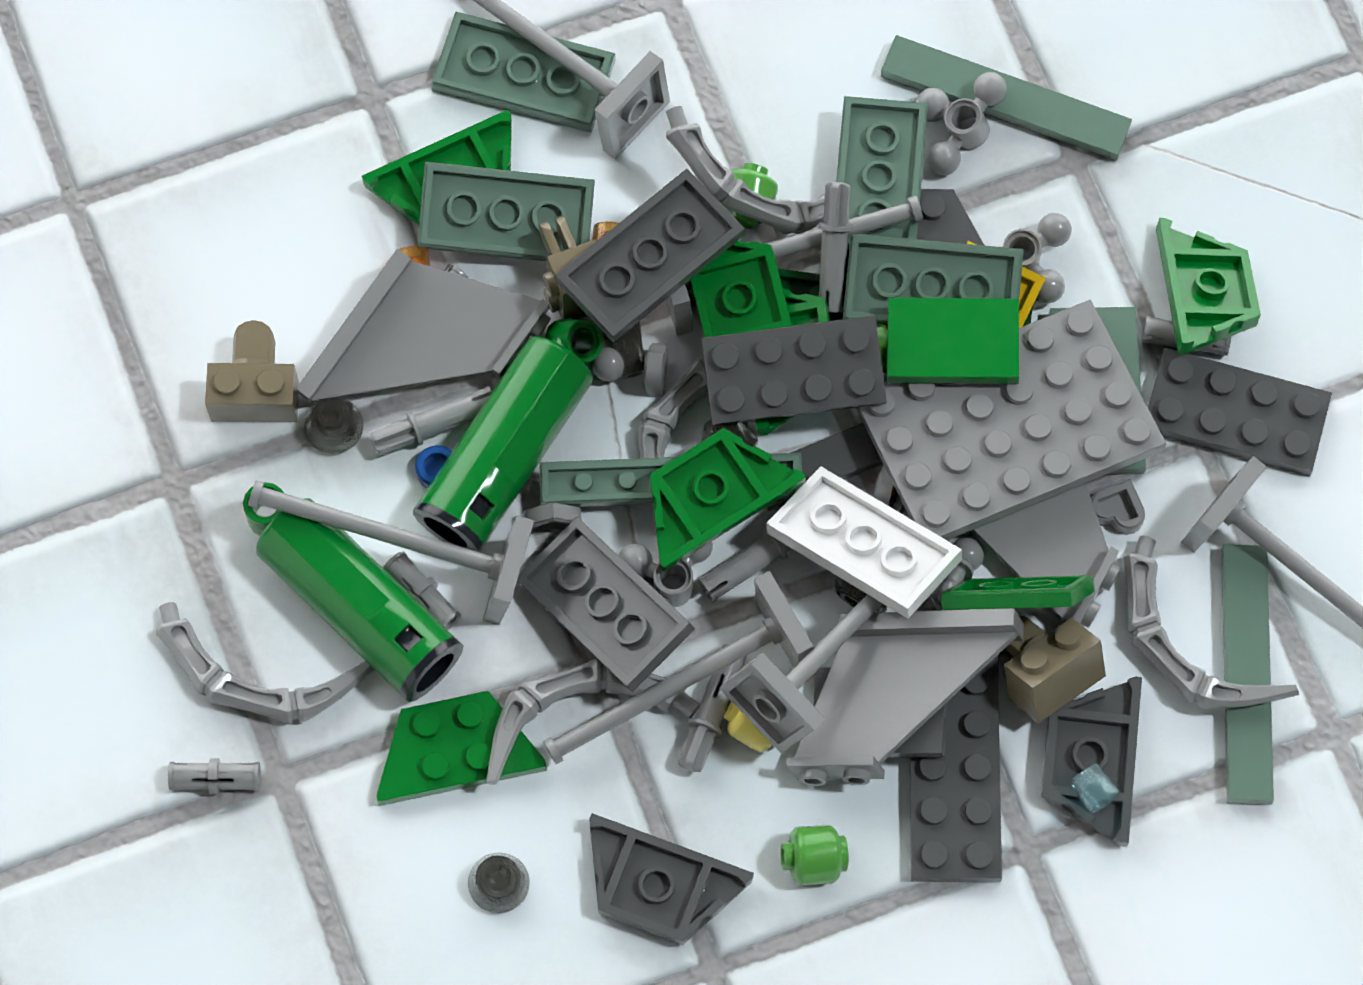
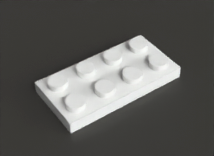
M822 466L766 523L767 534L908 619L962 560V549Z

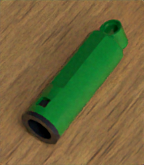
M559 319L548 327L545 338L536 336L526 341L413 509L415 519L436 538L476 552L482 550L592 384L593 375L584 362L594 360L601 353L604 342L602 330L592 320ZM575 333L577 340L573 348L572 336Z
M264 482L263 487L284 493L277 485ZM253 486L249 488L244 495L243 508L250 528L260 536L256 545L257 556L406 701H416L432 690L456 664L463 652L464 645L344 530L280 510H276L274 514L267 517L259 516L256 513L263 505L258 504L257 508L248 506ZM304 498L305 500L314 502V501H313L312 499H310V498Z

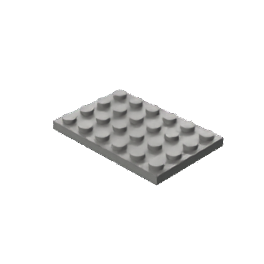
M1091 299L1019 328V384L885 382L887 404L856 408L910 519L945 540L1165 451L1166 441Z

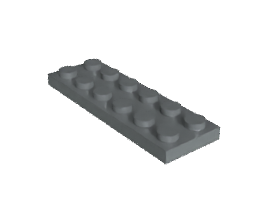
M998 655L948 701L945 757H909L911 882H1001Z

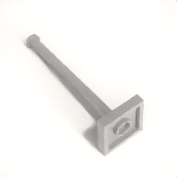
M473 0L606 96L594 111L603 151L615 160L669 104L670 96L663 59L653 52L649 51L628 75L617 84L503 1Z
M917 196L907 198V203L849 219V224L853 225V230L848 232V238L851 237V233L862 234L910 219L914 223L922 221L923 214ZM818 228L766 244L772 245L776 259L821 246L822 230ZM691 279L666 299L677 336L693 332L691 304L687 289L692 288Z
M1252 456L1220 492L1182 539L1181 543L1195 553L1222 522L1228 526L1233 523L1363 629V606L1243 510L1246 505L1240 500L1267 468V466Z
M255 480L248 506L257 508V505L260 504L488 573L487 578L494 580L483 620L500 625L513 597L534 520L517 515L506 538L502 554L495 552L493 557L263 487L264 482Z
M867 594L787 676L762 652L733 674L719 689L780 753L784 752L813 732L826 719L798 689L883 603Z
M768 571L754 579L756 604L765 618L762 621L764 626L554 741L551 737L546 739L543 743L555 765L564 761L562 756L772 641L775 645L780 643L792 666L795 668L814 646L771 572Z

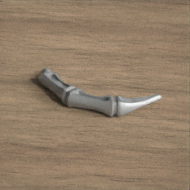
M676 106L666 111L671 129L666 132L667 140L687 162L698 180L727 210L772 226L782 234H801L823 222L825 194L811 201L770 199L750 190L744 181L735 179L733 171L724 167L712 155L703 140L700 126L697 123L688 125L682 106Z
M702 359L697 360L679 381L643 415V424L638 428L640 458H664L665 449L671 441L670 432L675 429L682 413L697 398L708 394L705 363Z
M1140 536L1135 552L1127 553L1123 557L1127 584V630L1134 636L1132 639L1133 645L1169 679L1189 702L1199 703V706L1203 709L1252 706L1298 696L1299 691L1296 685H1240L1226 682L1216 675L1208 676L1206 671L1190 664L1176 651L1169 640L1167 632L1160 626L1161 618L1156 601L1158 566L1156 560L1151 558L1156 541L1148 536Z
M169 602L159 607L163 624L157 627L156 635L178 660L197 692L204 696L207 695L208 700L212 704L250 711L288 724L292 723L293 720L306 722L344 697L374 670L364 661L336 678L315 687H298L294 691H289L288 688L266 689L255 687L242 682L228 671L224 672L223 668L204 650L190 622L186 618L180 620L176 603Z
M595 657L585 663L558 673L522 683L518 691L510 692L499 716L492 741L486 783L491 785L498 783L519 732L525 724L536 718L537 712H543L555 701L578 693L596 694L600 693V690H605V692L610 694L636 696L667 678L650 674L632 693ZM686 689L655 706L665 712H669L674 706L691 718L697 712L700 703L686 694Z

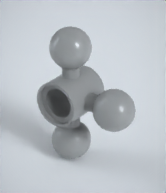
M987 72L976 79L973 87L974 100L961 98L950 104L948 96L938 88H928L919 94L916 102L928 103L927 121L944 119L951 133L946 142L936 143L928 152V165L936 174L949 175L958 169L961 162L960 147L974 149L984 144L987 140L990 127L983 112L987 106H994L1002 102L1007 93L1006 82L999 74ZM965 119H976L970 128L958 129L960 123Z
M1050 213L1044 216L1038 224L1037 234L1027 229H1017L1009 233L1003 243L1005 248H1022L1029 251L1032 255L1030 259L1023 261L1022 267L1046 277L1036 298L1042 303L1056 302L1065 291L1063 277L1057 271L1051 269L1044 270L1039 265L1043 247L1046 245L1059 247L1065 244L1071 236L1072 227L1069 220L1059 213Z
M710 542L666 571L662 570L660 562L658 564L653 562L651 552L641 544L625 546L619 553V556L641 577L647 576L653 579V588L673 607H679L688 602L693 592V571L691 568L693 563L705 561L712 552L713 543ZM669 575L680 576L685 581L684 585L678 589H668L661 582Z

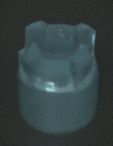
M1097 763L1092 764L1072 779V788L1091 814L1109 805L1120 793Z

